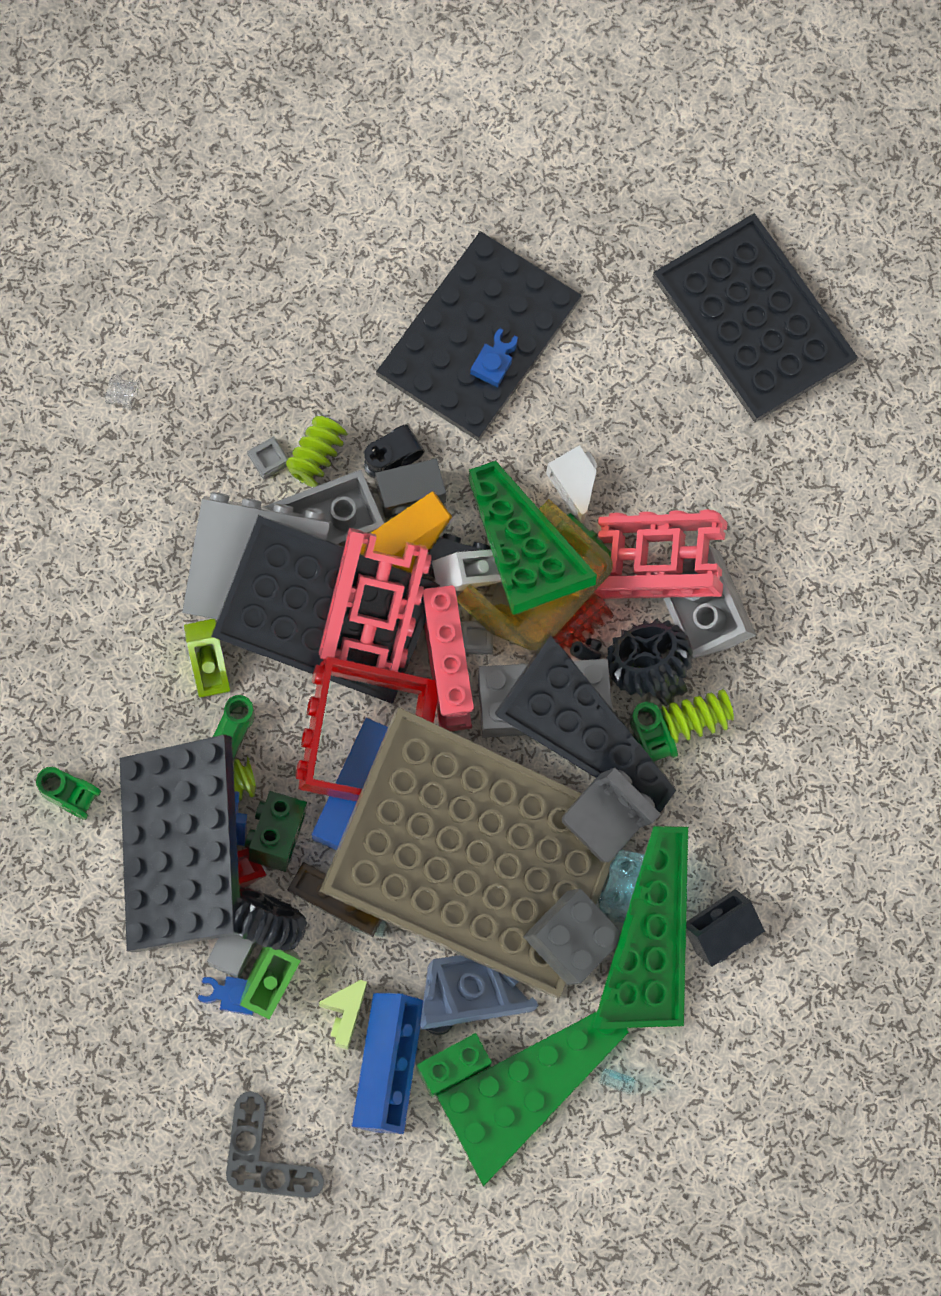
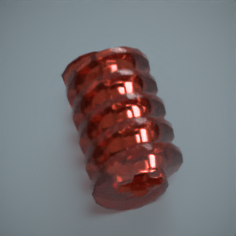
M583 590L579 595L580 599H572L570 602L571 608L568 606L563 607L561 610L562 616L554 615L551 619L552 624L545 623L542 626L545 638L551 633L563 649L565 647L570 649L574 639L584 644L586 639L582 632L586 631L590 635H594L593 623L600 627L605 625L601 617L602 615L609 619L614 618L609 606L597 594Z

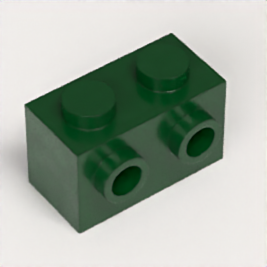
M269 791L266 802L260 800L255 814V819L259 820L256 830H249L245 842V848L249 849L250 862L283 872L287 871L306 816V801Z

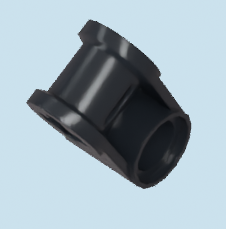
M401 425L389 434L367 445L364 452L365 472L375 479V473L381 472L382 468L385 471L410 465L424 455L425 450L409 425Z

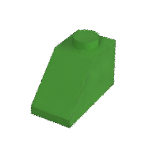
M263 946L252 966L240 1006L270 1020L301 962L298 953L294 950H274L271 947Z

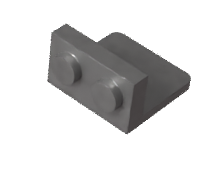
M612 768L600 773L564 813L562 822L601 862L607 863L617 855L639 828L652 824L660 816V813L654 808L655 804L651 798L636 790L632 785V780L626 773Z

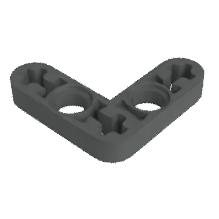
M249 1091L241 1094L237 1098L234 1107L226 1179L233 1189L242 1192L307 1199L318 1196L323 1191L324 1178L316 1168L259 1161L266 1111L265 1102L256 1092ZM249 1098H254L255 1104L260 1105L259 1111H253L251 1122H259L257 1129L249 1125L238 1127L239 1120L246 1122L247 1114L244 1109H241V1104H246ZM248 1131L254 1134L256 1143L251 1150L243 1151L238 1148L236 1140L240 1133ZM240 1166H246V1172L257 1174L256 1167H263L260 1175L261 1188L254 1187L256 1180L245 1179L243 1185H238V1180L232 1177L233 1171L237 1172ZM273 1169L281 1170L285 1175V1182L278 1189H272L266 1184V1175ZM290 1170L297 1171L295 1178L305 1179L307 1173H313L314 1180L319 1181L318 1187L314 1186L311 1192H305L303 1185L294 1184L295 1191H287L291 1182Z

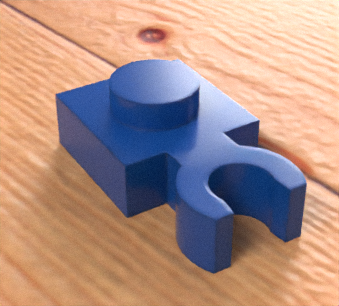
M501 328L494 335V347L485 344L470 370V374L497 388L512 363L513 357L507 354L516 349L518 337L514 335L510 343L505 344L501 342L500 339L503 336V329Z
M226 976L225 985L223 986L219 985L211 977L202 978L203 984L213 987V993L210 996L199 995L198 1000L200 1002L210 1004L220 1000L221 1011L253 1016L254 1014L253 1011L240 1006L248 980Z

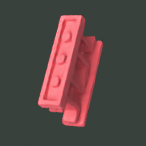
M705 509L699 513L688 514L684 511L675 510L665 515H657L653 512H640L636 516L610 513L609 516L599 517L598 524L601 526V531L598 532V537L604 543H612L610 566L595 567V573L597 574L596 585L591 586V590L601 599L722 596L723 583L720 581L722 569L718 564H708L710 540H725L724 530H727L728 523L717 511ZM683 531H698L697 546H685L686 535ZM623 533H637L636 548H625L626 537ZM673 541L671 565H647L649 542ZM684 559H696L695 571L698 574H682ZM635 560L634 573L636 576H622L623 561Z
M349 528L319 649L320 658L325 659L328 656L346 660L350 647L379 654L376 667L398 672L399 667L404 668L406 664L408 649H404L406 637H412L416 618L412 617L414 605L419 606L422 600L424 587L419 585L422 573L427 574L429 571L431 555L427 554L428 549L426 546L415 545L410 542H406L403 557L373 551L377 538L375 534ZM362 543L366 544L364 557L380 562L376 578L359 574L355 587L352 586ZM412 555H415L406 597L402 598L404 585L388 581L392 564L409 568ZM365 584L394 591L387 620L358 614ZM350 607L349 621L364 624L361 639L356 640L343 637L341 648L337 649L346 608ZM399 618L400 621L389 661L387 660L388 647L374 644L373 640L377 627L394 631L396 620Z
M450 585L424 589L423 599L427 619L424 631L432 680H436L438 691L436 710L439 726L448 731L472 729L470 712L473 711L474 706L455 587Z

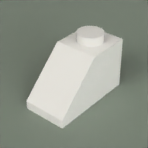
M579 445L548 463L546 474L575 518L583 523L587 515L597 471V463L589 452L585 453Z
M491 549L456 552L432 561L435 580L440 587L453 585L455 591H462L502 582Z

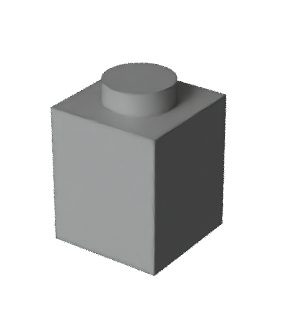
M238 934L220 937L207 963L209 966L227 975L240 978L256 943L254 944L250 940L243 939Z

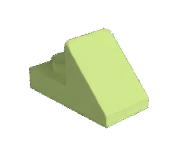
M359 980L319 1002L320 1007L343 1014L342 1018H335L331 1031V1037L336 1038V1047L349 1049L367 989L366 981Z

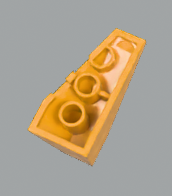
M432 491L371 532L377 536L373 551L403 557L406 542L424 545L428 550L432 549L452 516L436 493ZM362 543L361 554H364L366 546L364 543ZM412 555L409 568L392 564V566L412 573L416 556Z

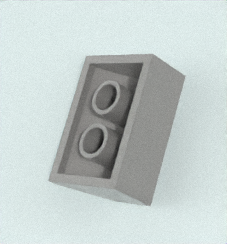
M710 545L708 564H718L722 569V576H720V581L723 583L722 596L664 598L674 624L679 625L689 638L693 650L692 659L730 649L756 636L720 551ZM684 559L682 574H698L695 571L696 559Z

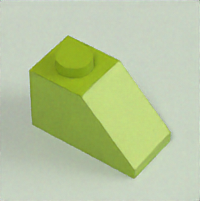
M215 619L184 624L186 643L199 698L230 692L220 640L211 637L216 624Z

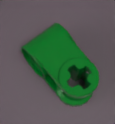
M652 702L638 704L632 712L629 721L635 738L654 761L668 756L672 758L677 757L678 751L675 741L666 726L659 707ZM640 712H647L653 717L654 722L650 726L642 725L638 721L637 715Z
M56 767L42 769L36 778V786L43 798L82 820L88 818L87 811L95 796H100L102 792L93 784L76 778ZM55 777L61 780L59 788L55 791L44 789V783L47 779Z

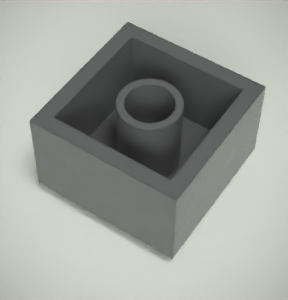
M580 888L567 891L523 937L567 985L581 984L617 946L621 932Z

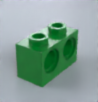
M474 1033L418 1063L416 1070L431 1098H434L491 1067L492 1062L479 1037Z

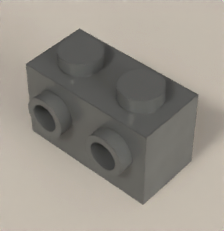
M437 458L375 473L376 487L385 518L395 517L432 491L436 493L443 504L446 503V490Z

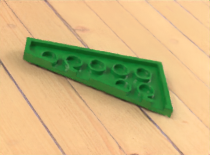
M497 461L469 469L468 480L513 615L596 585L597 574Z
M653 826L592 1028L618 1029L684 1026L688 827Z
M596 1011L436 1096L483 1187L629 1033L627 1028H592Z

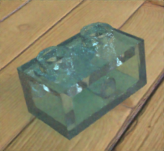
M620 850L610 864V876L605 890L600 895L599 909L612 921L620 923L625 921L644 854Z

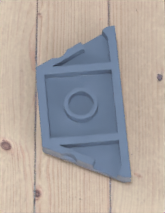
M462 955L433 959L428 965L420 1025L422 1029L528 1013L533 1012L538 1007V1003L533 997L528 1000L517 988L516 985L519 981Z

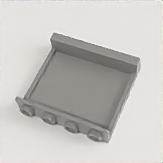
M211 492L210 497L204 496L201 501L182 613L218 619L258 514L327 540L331 519H325V513L313 510H306L305 515L293 513V507L274 504V509L261 507L262 501L243 498L242 503L229 501L230 495Z

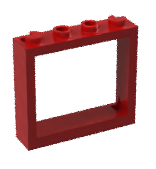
M327 656L320 665L315 666L312 684H316L315 696L310 697L307 706V715L311 716L309 728H305L302 735L301 747L305 748L304 759L298 762L295 778L300 780L298 790L357 802L362 789L313 779L331 676L418 694L415 715L434 723L438 701L436 680Z

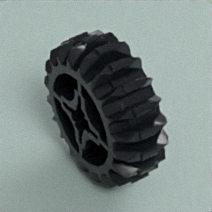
M656 618L652 623H648L644 619L643 624L638 626L632 623V629L628 631L621 629V637H614L613 645L607 647L608 656L606 659H608L609 675L620 690H626L630 696L637 692L642 698L646 693L650 692L655 697L656 692L664 690L667 693L668 687L670 685L678 686V678H687V670L692 668L693 650L689 638L679 625H673L669 620L662 623Z
M239 887L240 898H237V902L240 908L234 915L235 924H241V934L238 935L243 939L252 941L254 944L257 943L264 947H271L274 950L281 949L287 951L295 949L303 939L308 923L306 917L299 909L293 908L291 904L273 897L271 894L251 888Z

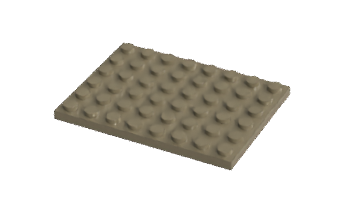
M399 707L395 710L320 892L554 998H560L566 983L523 936L569 890L581 888L596 905L614 858L607 863L601 862L562 822L564 813L582 793Z

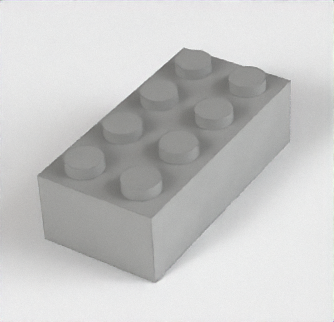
M362 470L263 506L274 509V504L293 507V513L304 515L306 510L325 513V519H331L327 541L345 547L349 528L371 533L384 524Z
M608 659L574 661L612 708ZM528 664L479 666L478 687L482 738L526 735L498 718L495 712Z

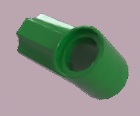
M235 695L227 700L223 716L213 737L219 735L232 736L233 761L248 728L255 719L253 704L249 698L243 695ZM237 707L248 709V714L242 719H235L231 716V713Z

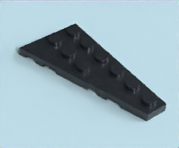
M549 633L496 710V716L595 778L600 773L612 768L623 771L630 777L632 785L636 790L651 798L655 804L654 808L661 813L676 792L675 786L552 634Z

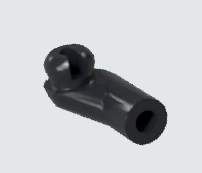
M590 637L586 639L585 644L576 641L572 644L570 653L579 660H598L602 654L599 652L602 648V642Z

